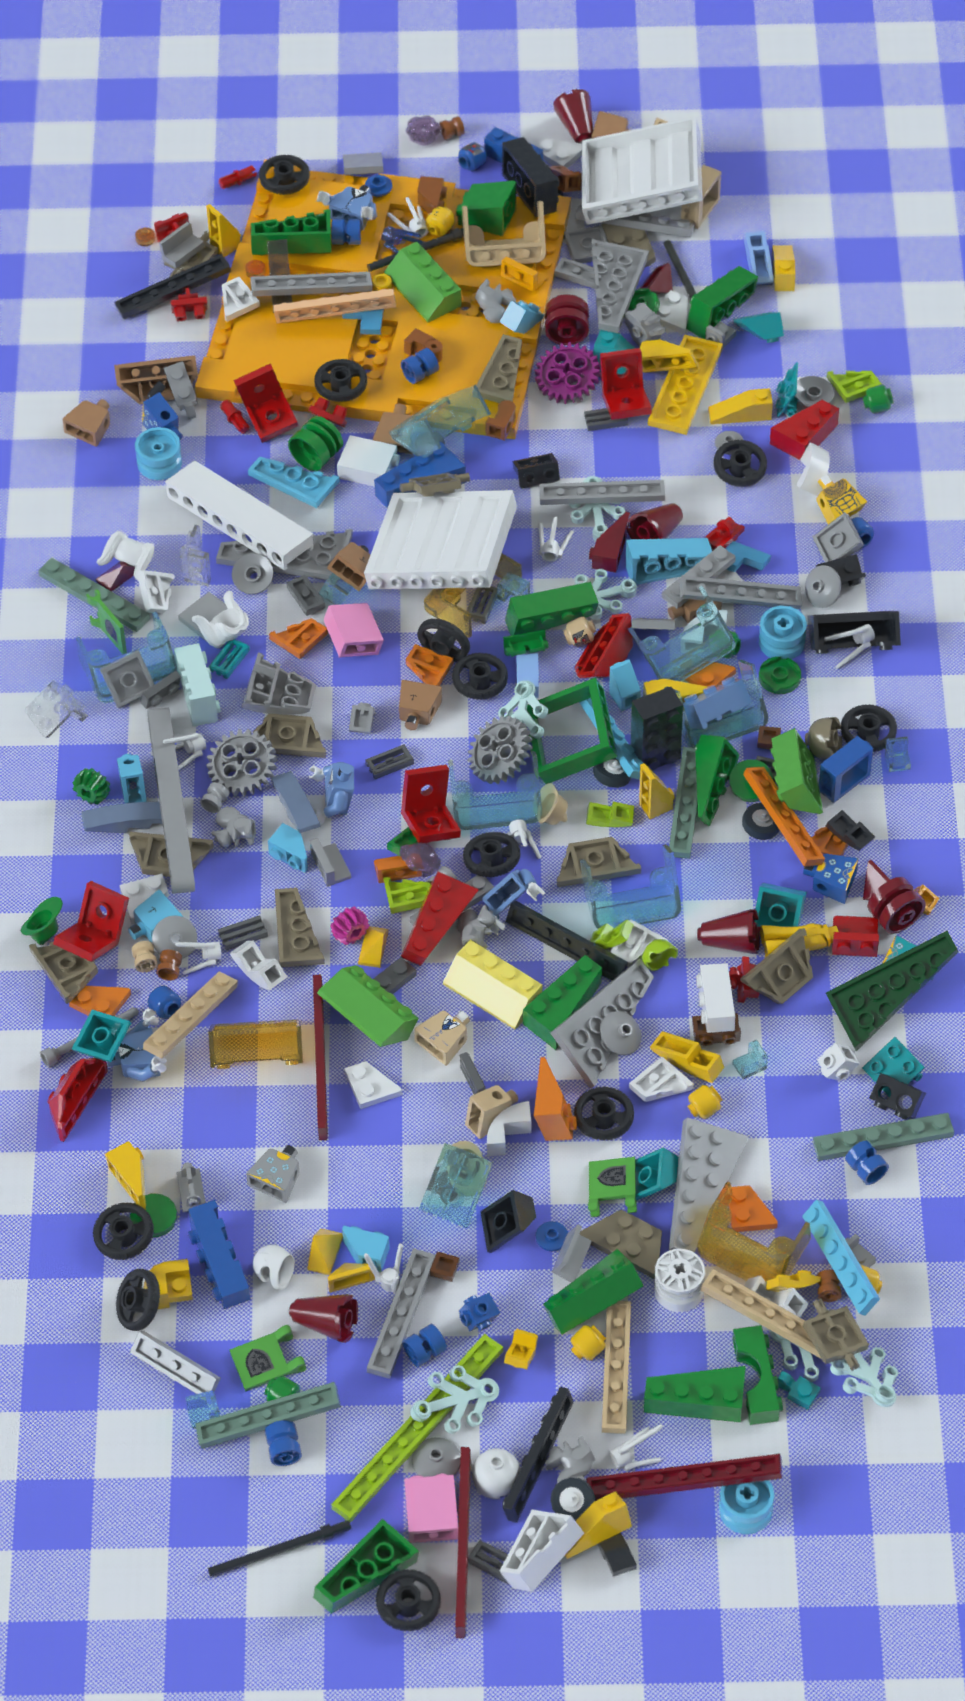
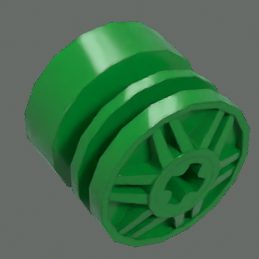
M320 416L311 417L288 441L291 455L302 467L310 471H319L343 446V439L338 429L329 420Z

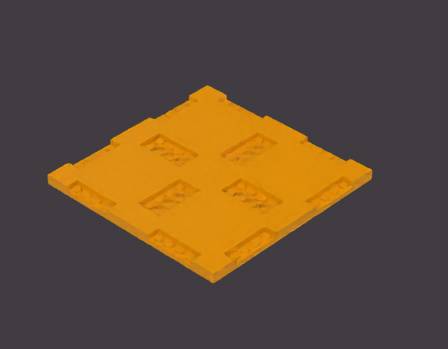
M293 165L294 172L302 171L300 168ZM274 167L270 168L266 173L267 179L275 176ZM309 170V181L302 190L293 194L280 195L266 190L258 178L254 202L242 241L238 243L227 282L240 277L251 290L250 277L369 272L367 264L396 254L400 249L415 242L422 244L440 237L432 235L429 231L420 239H416L414 236L409 237L406 231L387 216V213L390 212L405 226L409 227V222L414 217L409 209L406 198L409 197L418 215L417 206L420 205L418 204L417 189L420 178L378 174L386 176L392 181V190L385 196H373V202L376 204L377 218L374 220L368 219L365 229L361 230L360 245H349L347 242L343 245L332 244L331 235V253L252 255L251 223L272 219L283 221L289 216L301 218L306 217V213L314 212L315 215L323 214V210H328L329 205L325 206L323 202L316 201L319 191L327 192L330 196L342 192L346 187L359 190L368 179L367 177ZM444 182V186L447 187L446 199L443 198L444 207L449 208L453 212L455 224L446 234L450 233L453 229L463 228V226L458 225L456 209L459 204H462L464 193L469 191L456 189V183ZM516 196V212L503 237L483 232L484 241L523 238L524 226L529 222L538 221V217H535L520 197ZM558 196L557 212L544 215L545 258L538 263L523 264L547 277L546 281L533 292L502 277L501 265L477 267L470 265L466 259L464 236L461 240L455 242L452 240L426 250L460 287L462 304L461 307L430 322H427L393 284L391 289L394 290L396 307L384 309L381 335L360 334L361 319H342V315L284 323L276 322L273 305L314 300L323 297L329 298L358 294L361 292L256 296L260 301V307L228 322L225 321L222 296V306L206 357L203 358L195 384L196 398L217 401L230 400L233 403L243 404L233 380L271 363L291 409L311 413L308 411L310 406H314L319 397L324 398L315 388L314 377L316 371L326 362L335 359H347L358 363L364 370H371L369 373H366V389L360 396L350 401L335 402L328 400L330 404L326 412L333 414L336 405H340L347 409V418L380 422L384 412L393 413L395 404H403L407 407L405 415L412 416L413 426L486 436L485 423L488 417L494 419L498 412L499 403L474 396V389L504 334L522 339L513 402L516 405V420L506 437L507 439H516L545 316L525 334L517 333L502 323H491L485 319V315L481 312L483 309L479 306L475 296L478 288L488 279L489 287L495 289L501 284L500 290L510 289L516 302L520 300L528 304L531 302L539 306V311L545 314V307L549 302L555 278L554 270L558 265L564 232H566L571 212V197ZM421 207L424 219L426 220L429 214ZM389 265L371 271V280L377 274H384ZM501 304V306H503L506 311L508 306ZM463 307H468L469 309H468V310H462L461 308H463ZM417 328L439 340L443 345L442 360L438 363L439 370L430 376H425L423 380L412 384L402 372L401 361L410 356L404 353V340ZM373 340L379 341L378 343H375V344L371 343V341H373ZM374 355L373 358H367L366 356ZM359 376L351 378V390L359 384ZM323 383L325 388L332 391L331 383Z

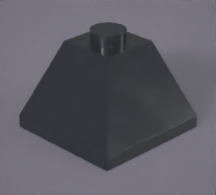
M512 1190L480 1211L487 1252L491 1253L522 1233L534 1221L536 1212L533 1197Z

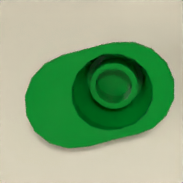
M51 897L40 903L29 919L22 925L21 933L25 936L30 935L37 944L44 945L58 932L59 926L56 917L62 909L63 902L61 898Z

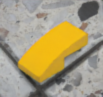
M799 1270L796 1274L790 1276L777 1275L776 1278L767 1281L766 1290L774 1292L790 1288L798 1290L820 1282L821 1277L812 1275V1272L807 1270Z

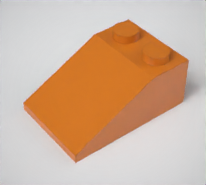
M540 1057L534 1118L545 1141L573 1139V1130L577 1129L576 1117L572 1115L571 1106L566 1102L546 1058Z

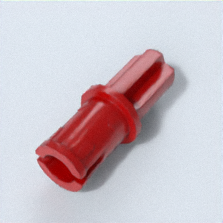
M250 165L239 171L234 170L233 173L219 178L218 183L222 189L235 184L241 185L243 181L256 177L257 173H252L256 170L254 166Z
M224 400L220 404V409L227 416L228 422L233 424L242 434L246 433L249 430V425L242 417V412L237 410L230 400Z

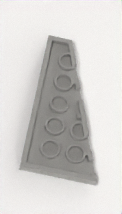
M591 239L598 328L619 333L625 313L628 310L648 260L649 251Z
M353 529L345 530V533L334 534V531H328L326 535L315 536L313 534V550L307 549L287 564L286 570L271 563L273 571L339 582L340 577L328 570L327 567L336 554L351 542ZM238 541L221 542L216 563L234 566L240 557L256 552ZM275 553L277 559L282 562L280 556Z
M641 959L634 962L550 1032L589 1088L596 1085L597 1078L606 1067V1061L612 1053L601 1039L600 1025L603 1018L614 1011L625 1012L633 1016L639 1000L643 998L654 978Z
M688 1117L683 1120L669 1250L686 1249L695 1253L749 1136Z

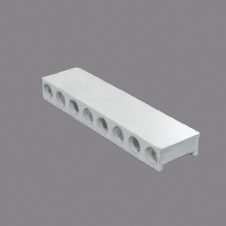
M193 461L165 481L168 498L257 554L265 556L271 563L283 570H286L287 564L304 551L314 549L313 533L197 461ZM187 497L191 500L193 506L189 504ZM216 516H218V517L220 518V520L222 521V524H220V523L218 522V520L216 519ZM245 534L250 537L252 543L247 540ZM275 553L280 556L282 562L277 559Z

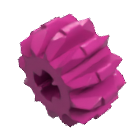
M356 907L345 908L344 912H339V915L333 918L334 922L330 925L335 939L344 945L354 944L356 940H361V936L367 933L366 930L370 926L367 916Z

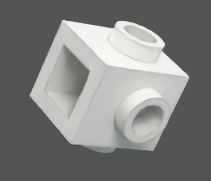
M835 1043L832 1047L826 1049L817 1060L821 1066L822 1074L828 1079L838 1081L846 1079L850 1072L859 1065L850 1046Z

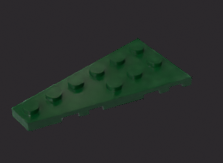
M948 931L826 992L855 1051L864 1045L958 953V949Z

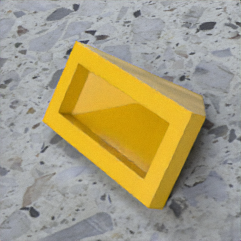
M369 926L366 930L367 933L364 935L358 965L380 968L389 929Z
M321 1228L313 1235L307 1270L326 1275L331 1274L343 1240L342 1233Z
M344 1263L327 1277L330 1293L375 1280L369 1265L361 1263Z

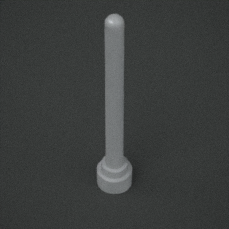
M133 1007L116 1017L129 1020L137 1016L139 1010ZM77 1038L56 1049L48 1047L41 1051L40 1056L45 1066L50 1068L57 1064L60 1056L72 1051Z

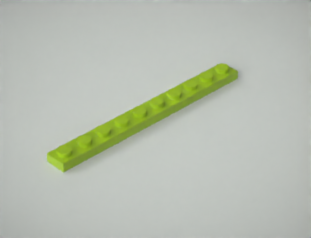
M484 1334L457 1365L464 1367L467 1374L479 1379L502 1354L503 1346ZM455 1370V1375L461 1377L460 1371ZM450 1373L444 1378V1380L465 1391L471 1388L461 1381H453L450 1378ZM435 1388L424 1401L429 1403L452 1395L439 1388ZM419 1406V1410L422 1413H426V1409L423 1406ZM454 1406L432 1412L422 1422H418L410 1416L331 1504V1509L351 1523Z

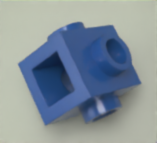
M490 1292L478 1298L476 1295L463 1301L464 1305L459 1310L461 1322L467 1326L469 1331L477 1328L479 1331L488 1328L492 1325L491 1322L501 1313Z

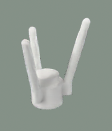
M407 197V204L414 217L409 222V228L390 212L387 213V216L406 231L409 237L423 238L428 233L421 207L417 206V215L409 197Z
M557 517L553 518L550 539L545 543L543 523L539 522V555L544 560L550 562L562 558L563 551L574 533L573 530H570L560 547L558 542L554 540Z
M869 624L855 630L824 638V641H830L853 635L854 641L857 644H862L838 663L836 669H839L862 650L871 646L870 641L875 639V634Z
M194 733L188 736L163 740L164 744L184 741L183 743L176 744L175 750L185 747L187 753L193 754L178 765V770L185 767L195 758L203 755L202 750L206 749V742L202 734Z
M524 820L512 821L509 825L510 832L507 834L513 837L517 843H522L524 847L527 846L526 840L528 839L534 853L540 859L541 855L532 838L531 831L527 829L526 822Z
M219 941L210 943H175L177 947H195L194 950H202L203 959L208 960L184 970V975L207 966L216 965V960L221 959Z
M403 1244L398 1245L394 1268H386L381 1273L378 1272L367 1253L364 1254V1258L375 1276V1281L380 1282L382 1289L387 1292L395 1293L399 1286V1267Z
M659 1424L651 1430L649 1427H646L621 1446L611 1450L610 1455L615 1466L618 1469L624 1467L628 1471L635 1467L661 1462L660 1457L632 1462V1459L635 1458L632 1448L661 1430L663 1426Z

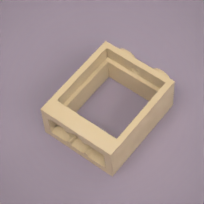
M703 165V201L681 206V219H687L695 223L694 228L699 229L720 200L721 171Z

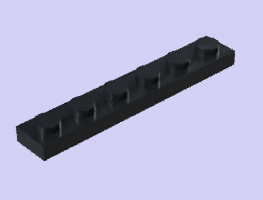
M220 254L117 300L114 304L124 320L185 293V288L192 290L230 273L231 268L223 254Z
M516 900L511 903L505 921L508 924L576 961H579L584 955L588 956L602 967V975L612 981L626 970L628 961Z
M559 1387L557 1394L552 1397L550 1409L547 1415H544L538 1434L532 1439L531 1449L528 1455H525L523 1458L522 1468L509 1495L503 1500L502 1507L508 1521L518 1522L549 1456V1452L574 1403L569 1388Z

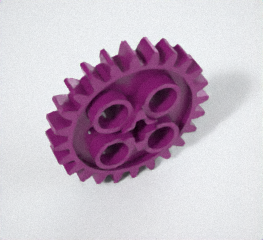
M571 342L568 343L567 347L560 343L559 349L553 346V352L546 350L547 357L540 356L541 362L536 363V384L538 389L542 390L543 396L548 395L550 401L554 397L556 403H559L561 399L564 400L565 404H567L568 399L575 403V398L577 397L582 401V395L590 396L589 389L595 390L594 384H599L598 377L601 376L599 370L601 368L597 356L593 355L592 350L587 351L586 346L580 349L579 343L575 347H572Z

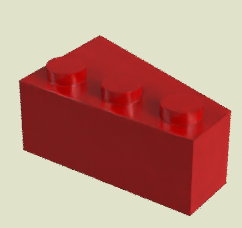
M820 400L771 427L770 445L800 460L809 442L819 446L838 426L839 408L824 400Z

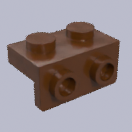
M735 1013V1031L707 1033L706 1025L701 1022V1016H692L694 1041L700 1045L710 1046L713 1043L734 1044L740 1041L741 1028L739 1027L738 1013Z

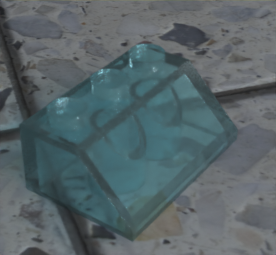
M445 1143L419 1209L430 1215L468 1228L493 1162Z

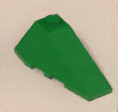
M701 734L699 742L695 746L698 817L705 825L710 826L719 808L720 795H725L727 791L725 784L727 780H730V773L733 767L737 765L740 754L725 737Z

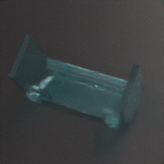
M473 385L437 399L390 430L389 433L394 441L417 457L422 456V458L433 454V451L441 448L439 441L456 430L460 429L463 432L471 428L472 422L491 413L477 386Z
M700 586L699 590L705 604L700 606L696 613L700 622L663 644L658 637L650 636L640 641L633 628L628 629L637 648L658 680L669 679L681 682L729 654L735 648L736 643L731 632L703 586Z
M153 612L154 630L150 631L147 635L149 646L137 650L140 652L154 684H156L174 671L178 672V667L168 634L157 612ZM77 637L79 661L98 700L104 703L113 702L112 695L99 669L134 651L109 659L107 653L100 649L87 652L81 638Z
M744 660L738 661L743 682L752 702L751 704L734 713L722 716L723 719L717 722L713 720L707 723L708 727L705 729H690L683 705L682 736L689 747L695 748L701 734L721 736L729 741L759 730V726H766L768 713L754 664ZM673 689L683 704L680 691Z
M531 751L533 773L523 774L518 778L516 783L517 792L482 796L473 795V788L469 782L464 780L455 781L453 761L448 760L454 820L461 830L509 826L515 820H524L526 824L535 823L540 820L542 804L536 752Z
M667 844L663 845L665 867L654 869L649 878L650 887L608 894L607 887L601 880H592L591 867L584 859L580 860L584 892L593 924L597 929L606 923L615 928L627 919L629 921L631 919L638 924H646L673 919L680 914L681 901L674 852Z

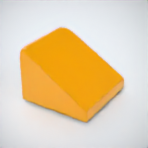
M922 884L915 888L914 891L918 892L925 900L926 906L923 913L929 915L938 902L939 897Z

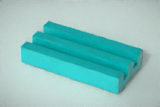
M236 639L228 641L209 665L210 671L212 673L216 671L217 675L220 676L222 674L225 679H228L250 651V646ZM236 645V647L234 648V650L229 653V651L233 648V646ZM228 654V656L226 657V660H225V661L223 662V664L219 667L218 665L222 662V660H223V659L225 658V656Z

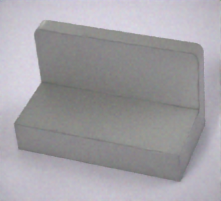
M189 222L183 224L159 243L162 259L174 268H178L205 248L204 241L193 235L192 226Z
M318 838L310 841L311 855L327 887L351 878V873L335 843L322 847Z
M579 1224L568 1232L552 1270L554 1274L569 1282H573L577 1278L592 1242L579 1234L582 1228Z

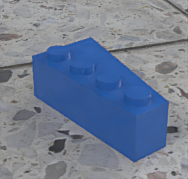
M439 442L375 478V496L388 508L393 493L417 492L413 490L401 492L400 483H409L411 478L450 473L452 475L465 474L466 466L442 442Z
M215 1200L188 1209L191 1231H188L191 1244H196L198 1247L196 1254L200 1264L204 1263L206 1266L204 1273L208 1283L212 1282L215 1287L212 1288V1292L216 1302L221 1301L223 1308L226 1309L251 1300L250 1289L239 1260H234L236 1259L234 1247L231 1240H228L223 1219L218 1218L217 1203Z

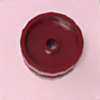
M565 294L552 298L545 307L546 336L552 342L559 345L563 343V345L567 346L569 342H571V345L582 342L589 333L588 304L576 295Z
M895 877L885 882L872 894L867 908L872 916L879 920L880 925L887 933L896 934L904 931L920 918L926 903L922 896L914 891L913 886L906 878Z

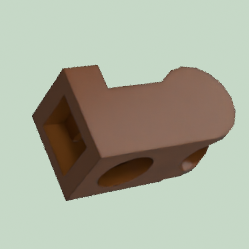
M558 165L550 167L552 173L559 179V190L564 193L581 191V172H573L564 166Z
M415 328L404 340V353L411 356L413 353L428 348L434 353L439 363L442 360V343Z
M505 400L498 404V412L494 419L488 417L485 423L486 436L505 441L516 420V405L514 402Z

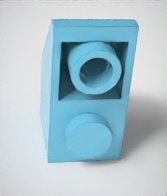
M522 300L519 302L511 301L500 323L514 332L525 334L540 322L545 314L539 311V306L531 302L528 304Z
M629 659L618 662L610 667L609 694L621 712L632 708V701L641 698V690Z
M282 823L268 840L269 854L274 859L289 864L293 869H299L306 873L308 871L307 855L302 834L298 830Z
M343 1226V1242L356 1263L368 1264L364 1258V1254L367 1253L376 1269L382 1272L390 1249L389 1236H385L380 1232L365 1231L356 1226Z

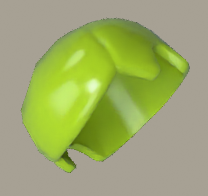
M655 939L646 946L642 955V961L650 971H656L663 966H669V958H677L678 949L665 939Z

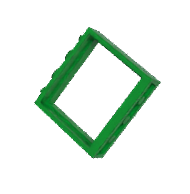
M596 677L538 700L540 704L548 708V714L591 698L600 740L598 745L546 764L542 737L536 739L529 734L528 736L532 738L530 743L533 747L530 749V752L536 763L534 772L537 777H541L545 784L618 757L604 688ZM528 704V713L535 723L539 725V717L534 715L532 706Z

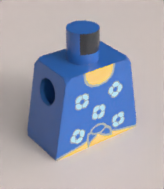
M160 392L143 402L142 425L147 430L156 427L168 428L176 433L179 440L182 439L183 435L178 430L179 417Z
M823 854L825 860L822 865L804 866L803 874L814 877V891L845 904L857 874L858 858Z

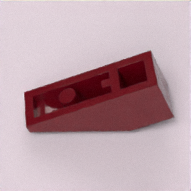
M625 512L597 538L595 547L590 548L589 559L592 560V569H604L617 573L630 527V522L628 523L630 512Z

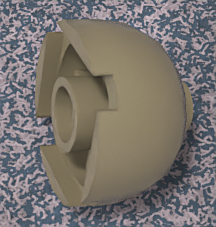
M826 717L816 720L810 726L809 732L805 734V744L809 746L811 753L821 760L828 759L842 748V736H838L837 730L841 729V724L837 717Z

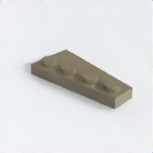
M502 335L474 389V396L497 403L505 400L513 402L522 339Z
M275 889L280 966L293 967L325 964L324 956L313 933L312 925L307 917L298 889Z

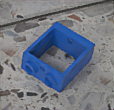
M856 736L820 764V793L832 803L838 801L871 775L873 748L869 742Z

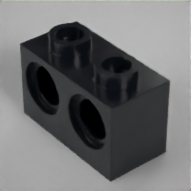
M880 1073L869 1099L875 1101L874 1106L883 1110H887L889 1107L896 1110L894 1115L907 1120L908 1117H916L926 1092L889 1075ZM888 1086L891 1089V1096L888 1099H884L881 1092L884 1087ZM906 1096L912 1099V1105L908 1109H905L902 1105V1100Z

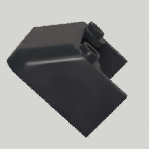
M899 611L807 615L811 650H816V654L829 653V649L860 647L862 644H857L853 639V635L830 641H824V638L855 630L866 624L872 627L875 634V639L870 641L871 646H880V650H892V645H901Z

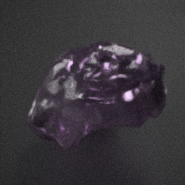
M429 115L415 116L408 121L405 131L412 142L426 146L437 140L440 127L439 123Z
M427 843L407 844L400 847L399 854L406 861L409 869L422 871L423 877L435 874L441 867L440 858Z

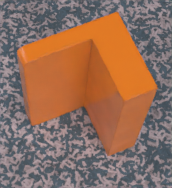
M411 853L406 858L393 856L374 860L378 883H384V877H390L391 881L422 876V862L417 853Z

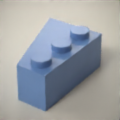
M729 677L724 679L722 685L718 687L713 685L703 689V694L687 696L684 698L685 702L682 703L683 717L688 728L705 729L708 727L707 723L713 720L717 722L723 719L722 716L734 713L751 704L752 702L743 679Z

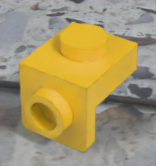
M515 1329L512 1344L505 1354L504 1363L527 1370L536 1352L538 1335Z

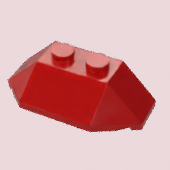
M629 613L612 615L609 618V622L595 633L593 642L587 645L574 667L579 678L610 677V667L618 662L625 661L633 647L632 622Z
M97 1058L80 1059L69 1068L66 1074L61 1076L56 1091L51 1092L48 1104L60 1141L64 1142L107 1074L106 1061Z

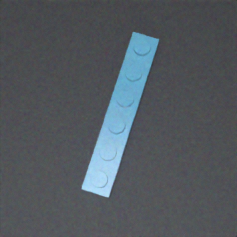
M591 698L579 702L597 729ZM610 716L618 756L616 759L628 777L640 780V764H643V762L638 759L634 753V748L628 744L624 738V733L618 729L615 720Z
M816 1199L802 1217L859 1314L866 1316L880 1298L825 1204Z

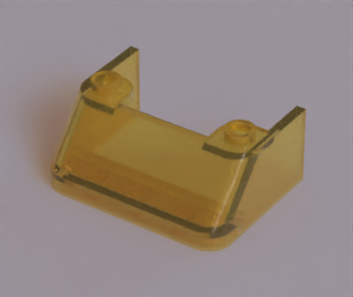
M501 553L495 575L520 589L522 587V565ZM434 588L424 598L425 611L437 619L454 624L470 638L472 636L471 614L457 606L461 600V593L467 588Z
M302 1020L210 1025L208 1031L210 1068L217 1066V1069L230 1068V1064L235 1062L281 1060L285 1061V1065L303 1063Z
M726 1182L707 1214L697 1244L699 1255L703 1259L745 1281L757 1276H761L766 1282L776 1278L777 1275L789 1276L811 1240L810 1223L805 1222L794 1241L788 1237L780 1236L775 1238L767 1248L728 1227L732 1219L728 1205L733 1196L731 1183Z

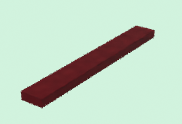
M321 974L313 975L319 1141L328 1139L323 998L317 994L323 986Z
M461 1447L456 1638L466 1637L471 1449L469 1447Z
M779 1453L588 1477L586 1482L593 1489L595 1501L613 1492H616L622 1499L782 1479V1458Z

